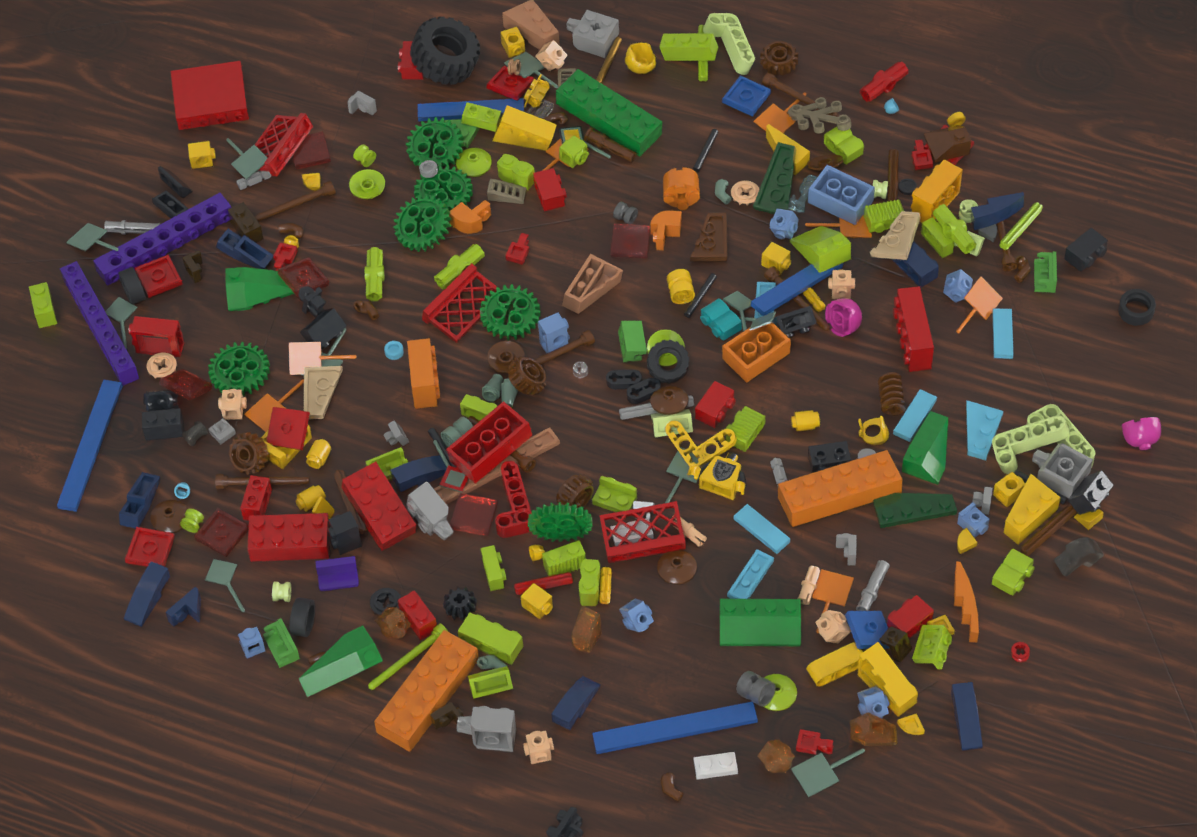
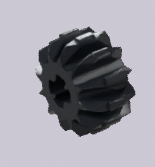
M457 586L456 591L450 589L449 594H445L443 608L446 610L447 616L452 615L454 620L460 617L463 621L464 616H468L469 612L475 613L477 599L474 597L473 591L468 592L466 587L460 590Z

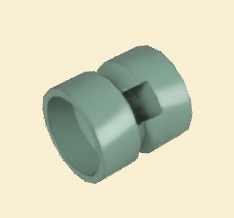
M460 417L453 423V427L449 426L441 432V438L446 446L449 447L470 430L473 425L467 418Z

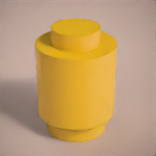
M813 410L794 412V416H791L792 428H796V431H804L820 427L818 412H813Z
M323 439L315 440L306 456V463L315 469L323 466L332 450L330 444Z
M319 485L311 486L297 494L295 501L300 510L303 509L307 512L314 508L320 496L326 499V495Z

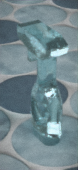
M809 174L804 178L799 187L801 196L798 200H795V195L792 196L789 204L790 210L805 212L808 190L817 179V176Z

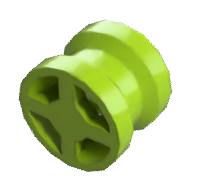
M363 144L355 150L353 157L356 161H361L364 167H368L375 161L376 153L369 150Z
M187 509L185 512L186 517L181 520L180 525L183 529L196 533L200 528L199 523H202L204 520V516L197 510Z

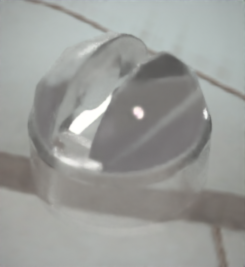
M578 361L573 365L574 376L583 378L588 374V367L585 362Z

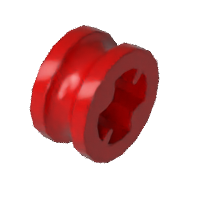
M1024 642L1013 644L1011 648L1012 658L1017 662L1028 660L1030 655L1029 646ZM1017 649H1019V651H1021V649H1023V650H1024V654L1022 655V654L1020 653V655H1018V654H1017Z

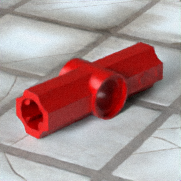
M901 61L895 63L886 71H878L873 80L860 89L862 98L866 102H871L883 92L889 93L892 91L896 83L908 74L909 70L906 64Z

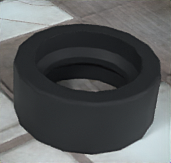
M130 267L120 271L119 278L129 302L133 305L145 300L142 285L134 268Z
M1131 289L1126 291L1120 299L1119 315L1126 323L1134 326L1147 324L1153 318L1155 312V299L1145 290ZM1138 301L1145 304L1148 311L1134 313L1127 309L1126 304Z
M301 597L295 599L290 616V633L292 635L303 637L310 635L315 618L314 600Z

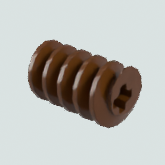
M895 372L883 374L878 379L881 410L884 414L890 416L901 415L906 409L904 406L902 377Z

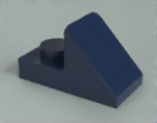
M194 587L166 611L168 622L171 625L175 626L184 621L188 614L197 622H200L201 597L198 588Z

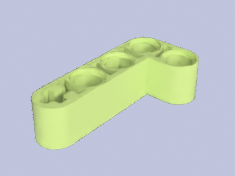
M730 13L709 14L703 27V32L713 33L714 37H721L736 72L741 75H747L755 57L739 19Z
M1049 404L1028 416L1026 425L1050 418L1049 416H1062L1069 428V435L1057 443H1063L1093 459V466L1095 458L1094 448L1058 406Z
M1057 415L995 435L992 445L1002 472L1009 474L1017 470L1018 463L1015 455L1064 440L1069 435V428L1065 419Z

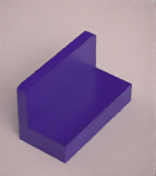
M355 556L316 561L320 591L359 586Z

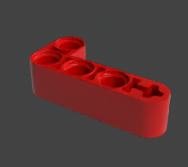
M506 461L501 465V476L511 511L500 513L495 519L496 532L502 538L530 532L528 518L529 514H532L518 465L514 461Z

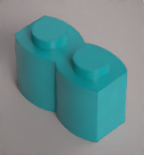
M717 299L701 309L700 319L705 326L708 325L712 329L715 337H719L724 341L742 330V322L739 317L721 299Z

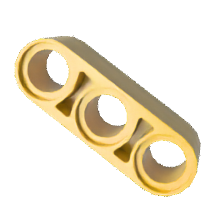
M853 642L811 662L806 669L815 684L820 687L857 670L859 655L863 651L858 649L856 643Z

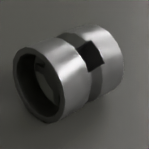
M747 671L740 677L736 688L740 696L763 707L770 703L776 689L773 682L761 678L760 675L752 671Z

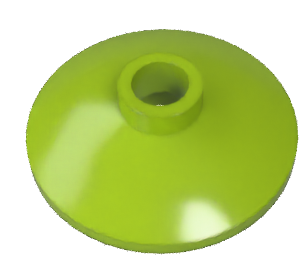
M480 148L466 149L463 153L459 154L460 159H456L457 170L461 169L462 174L467 173L468 177H478L485 174L492 164L489 153Z
M371 169L361 170L351 177L349 182L350 191L358 198H374L383 192L385 179L378 171Z
M666 329L659 330L649 338L647 352L649 354L651 348L662 340L677 341L680 345L684 347L685 345L681 336L676 332ZM664 353L659 358V365L672 366L677 363L676 357L671 353Z
M771 674L764 677L773 682L775 688H780V690L775 691L770 703L764 707L772 711H782L792 706L797 697V688L794 682L781 674Z

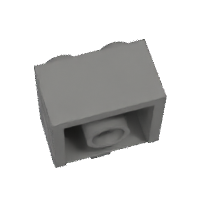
M586 10L581 20L569 18L566 23L567 30L573 32V45L578 50L603 58L607 56L615 38L619 35L618 19L590 10Z
M1062 443L1058 444L1051 454L1037 449L1032 461L1039 465L1040 468L1037 476L1038 480L1052 490L1070 498L1083 479L1089 475L1093 459Z
M427 481L408 495L406 509L412 518H416L419 522V528L424 533L427 532L430 536L436 533L443 540H446L453 534V530L446 520L449 507Z
M487 706L473 707L472 716L458 717L457 732L472 735L473 744L478 749L513 752L516 736L514 710L508 708L493 709Z

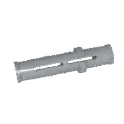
M126 220L121 222L105 221L104 229L107 232H117L122 235H126V233L143 234L160 225V223L127 222Z
M879 560L867 587L862 590V597L856 607L857 611H869L871 604L877 599L878 589L890 567L886 561Z

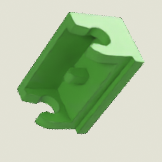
M1056 252L1037 253L1039 259H1034V292L1055 293L1057 284Z
M621 321L618 335L623 362L642 360L640 355L647 352L642 321Z
M281 618L264 627L266 633L263 634V637L279 668L300 659L298 650Z

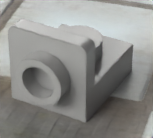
M357 91L348 100V109L351 114L358 108L362 112H367L371 115L377 111L375 99L360 91Z
M848 533L837 534L836 548H844V557L848 558L847 565L855 566L856 535Z

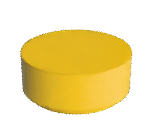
M956 112L947 119V123L950 127L961 126L966 118L962 112Z

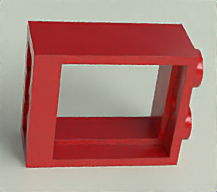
M134 317L133 323L129 325V334L132 336V345L135 346L136 353L150 355L169 353L174 357H181L184 339L179 320ZM143 335H145V336H155V337H165V338H168V339L143 337Z

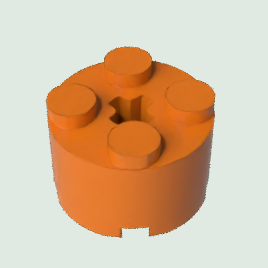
M674 168L666 172L663 176L664 202L670 206L677 207L679 210H686L689 206L695 204L700 199L698 174L690 168H682V170L677 171Z

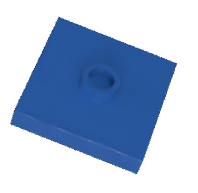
M740 75L722 98V103L753 117L771 94V89Z
M847 611L845 617L858 649H869L877 642L880 643L883 649L889 648V646L882 644L879 640L888 630L882 611Z

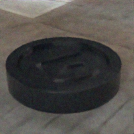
M903 179L899 182L898 186L899 191L905 195H911L917 188L916 182L912 179Z

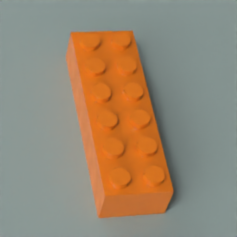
M888 450L778 484V499L792 527L871 503L874 499L893 493H902V477Z
M443 630L374 721L376 733L411 752L432 724L430 714L447 704L477 664L479 658L478 648Z

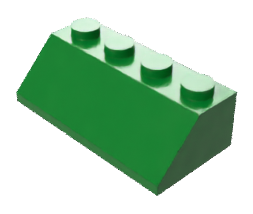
M720 599V646H801V599Z

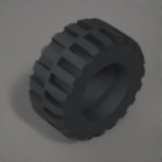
M431 18L429 21L423 22L415 34L410 47L412 62L414 66H417L416 69L419 73L422 72L424 77L432 79L433 82H441V84L445 85L448 83H460L471 75L479 59L481 49L475 33L470 31V27L464 26L463 22L459 20L455 21L454 18ZM434 45L447 47L456 56L443 54Z

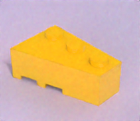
M507 105L498 124L493 141L546 151L552 141L557 124Z
M1030 474L1005 521L1004 534L1019 545L1058 510L1060 496Z
M879 642L859 655L858 676L870 688L877 686L883 691V694L887 696L889 701L888 707L898 717L917 703L918 692L916 688L909 683Z

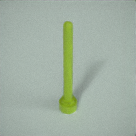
M439 623L433 628L432 635L372 680L368 687L371 690L377 688L431 646L443 630L447 631V629Z

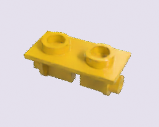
M540 74L537 80H533L530 86L532 90H527L524 96L526 100L524 107H526L527 103L532 107L540 106L549 90V83L541 80L542 74Z

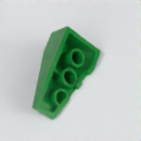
M247 267L226 268L228 311L249 310L253 308V305L262 302L266 304L273 298H283L298 293L302 288V274Z
M932 411L929 412L903 458L902 472L936 485L939 484L946 466L948 417Z
M361 626L344 634L299 678V681L306 696L309 697L383 660L374 641L364 626Z

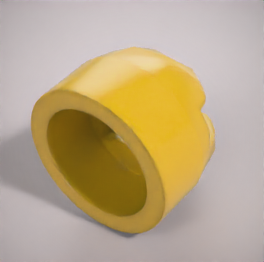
M289 235L285 237V244L297 246L298 249L299 242L295 236Z
M529 546V554L532 561L542 559V553L545 552L543 546Z

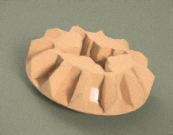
M740 181L732 187L731 196L734 202L737 201L740 205L743 203L748 206L749 203L754 204L759 187L751 181ZM742 192H744V193H748V192H749V196H747V195H742Z
M157 353L148 360L147 371L155 379L158 377L162 379L166 376L171 377V374L176 372V359L169 353ZM163 364H165V367H166V368L162 367V368L159 370V366H162Z

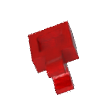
M922 139L915 140V151H912L911 154L914 169L933 168L930 149L924 150Z
M521 233L517 243L511 242L505 255L507 261L521 265L524 264L529 253L528 234Z
M279 243L273 255L274 261H276L274 268H277L275 271L284 272L286 263L292 264L298 252L297 246Z
M800 729L796 751L816 755L817 750H820L823 753L832 754L834 748L833 740L820 739V733Z

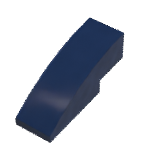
M1020 192L988 198L986 205L971 207V222L974 230L997 224L1017 213L1024 207V193Z
M229 228L217 241V249L244 264L258 269H265L274 258L273 254L245 235L240 237Z
M439 455L417 459L402 464L390 471L392 480L400 492L414 485L420 487L426 481L430 483L444 476L447 467Z
M141 473L127 494V502L119 512L120 525L135 529L140 527L157 491L160 476Z
M152 561L149 563L132 595L124 620L140 627L143 626L161 598V590L170 578L168 568Z
M582 676L567 691L552 712V722L571 730L577 718H581L600 688V684Z
M973 683L952 684L951 695L961 749L982 748L981 729Z

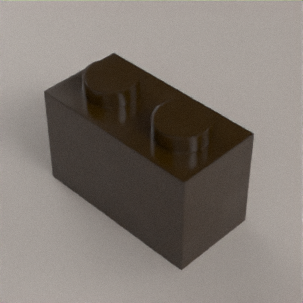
M244 202L228 209L230 223L240 237L245 235L255 243L264 239L261 225Z

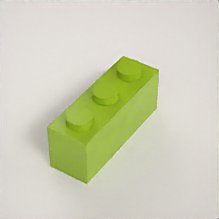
M713 33L663 34L660 50L665 61H715L718 45Z
M469 612L458 630V637L488 655L496 656L501 661L510 665L513 664L523 648V639L518 632L509 631L499 623H492L479 614L474 615Z

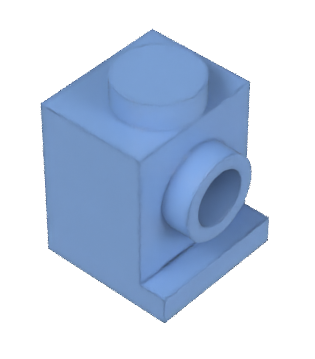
M972 502L959 512L957 524L963 529L967 528L975 538L979 534L983 535L988 530L989 518L976 508V504Z
M257 627L246 628L242 633L238 634L239 642L246 658L265 652L264 643ZM258 643L259 646L248 650V647Z

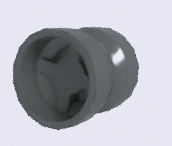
M620 201L615 207L613 217L618 220L622 219L624 223L632 225L637 217L638 209L633 206L628 207L626 203Z

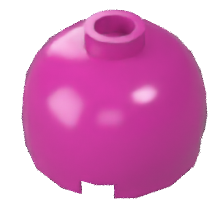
M839 298L831 301L826 306V321L833 327L831 331L837 336L849 335L855 332L861 325L862 312L853 300Z
M1157 417L1140 418L1141 421L1134 422V420L1123 423L1122 432L1124 439L1129 445L1139 447V450L1150 449L1151 445L1160 439L1161 422Z

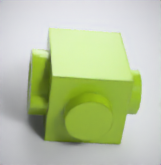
M576 136L564 141L559 147V159L571 168H574L577 164L582 165L589 155L587 144Z

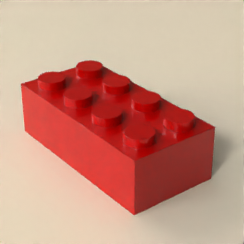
M920 286L897 289V297H894L895 308H893V317L898 321L896 323L897 334L901 335L900 348L901 350L904 349L905 352L903 354L904 365H908L909 372L932 369L934 345Z
M503 401L450 445L446 451L450 462L476 484L533 435L529 423Z
M376 461L342 479V490L381 551L416 532V523Z
M328 513L249 516L248 553L250 561L329 559L330 535L327 528H330Z

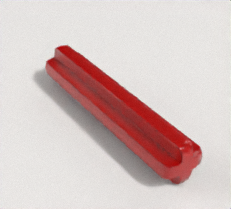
M571 572L515 583L514 589L515 593L520 595L533 583L541 589H548L571 584L573 578Z

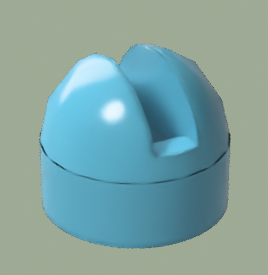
M893 98L884 105V109H886L885 111L888 114H894L899 111V107Z
M185 482L178 483L175 486L174 493L178 498L184 499L189 496L190 487ZM178 487L185 488L187 491L178 489Z

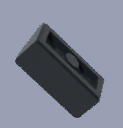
M161 166L158 167L160 179L181 198H185L193 192L173 172Z

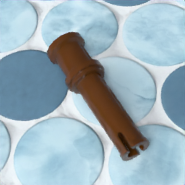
M590 127L584 136L585 142H591L598 149L604 148L631 163L636 158L637 152L612 141L606 134L595 131L593 127Z

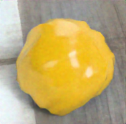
M633 43L627 49L625 63L632 72L647 74L656 67V57L649 43Z

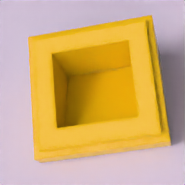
M322 496L318 498L312 510V513H328L329 519L332 518L335 512L334 508Z
M1097 509L1092 513L1089 511L1081 515L1076 514L1074 518L1089 530L1102 519L1104 512Z

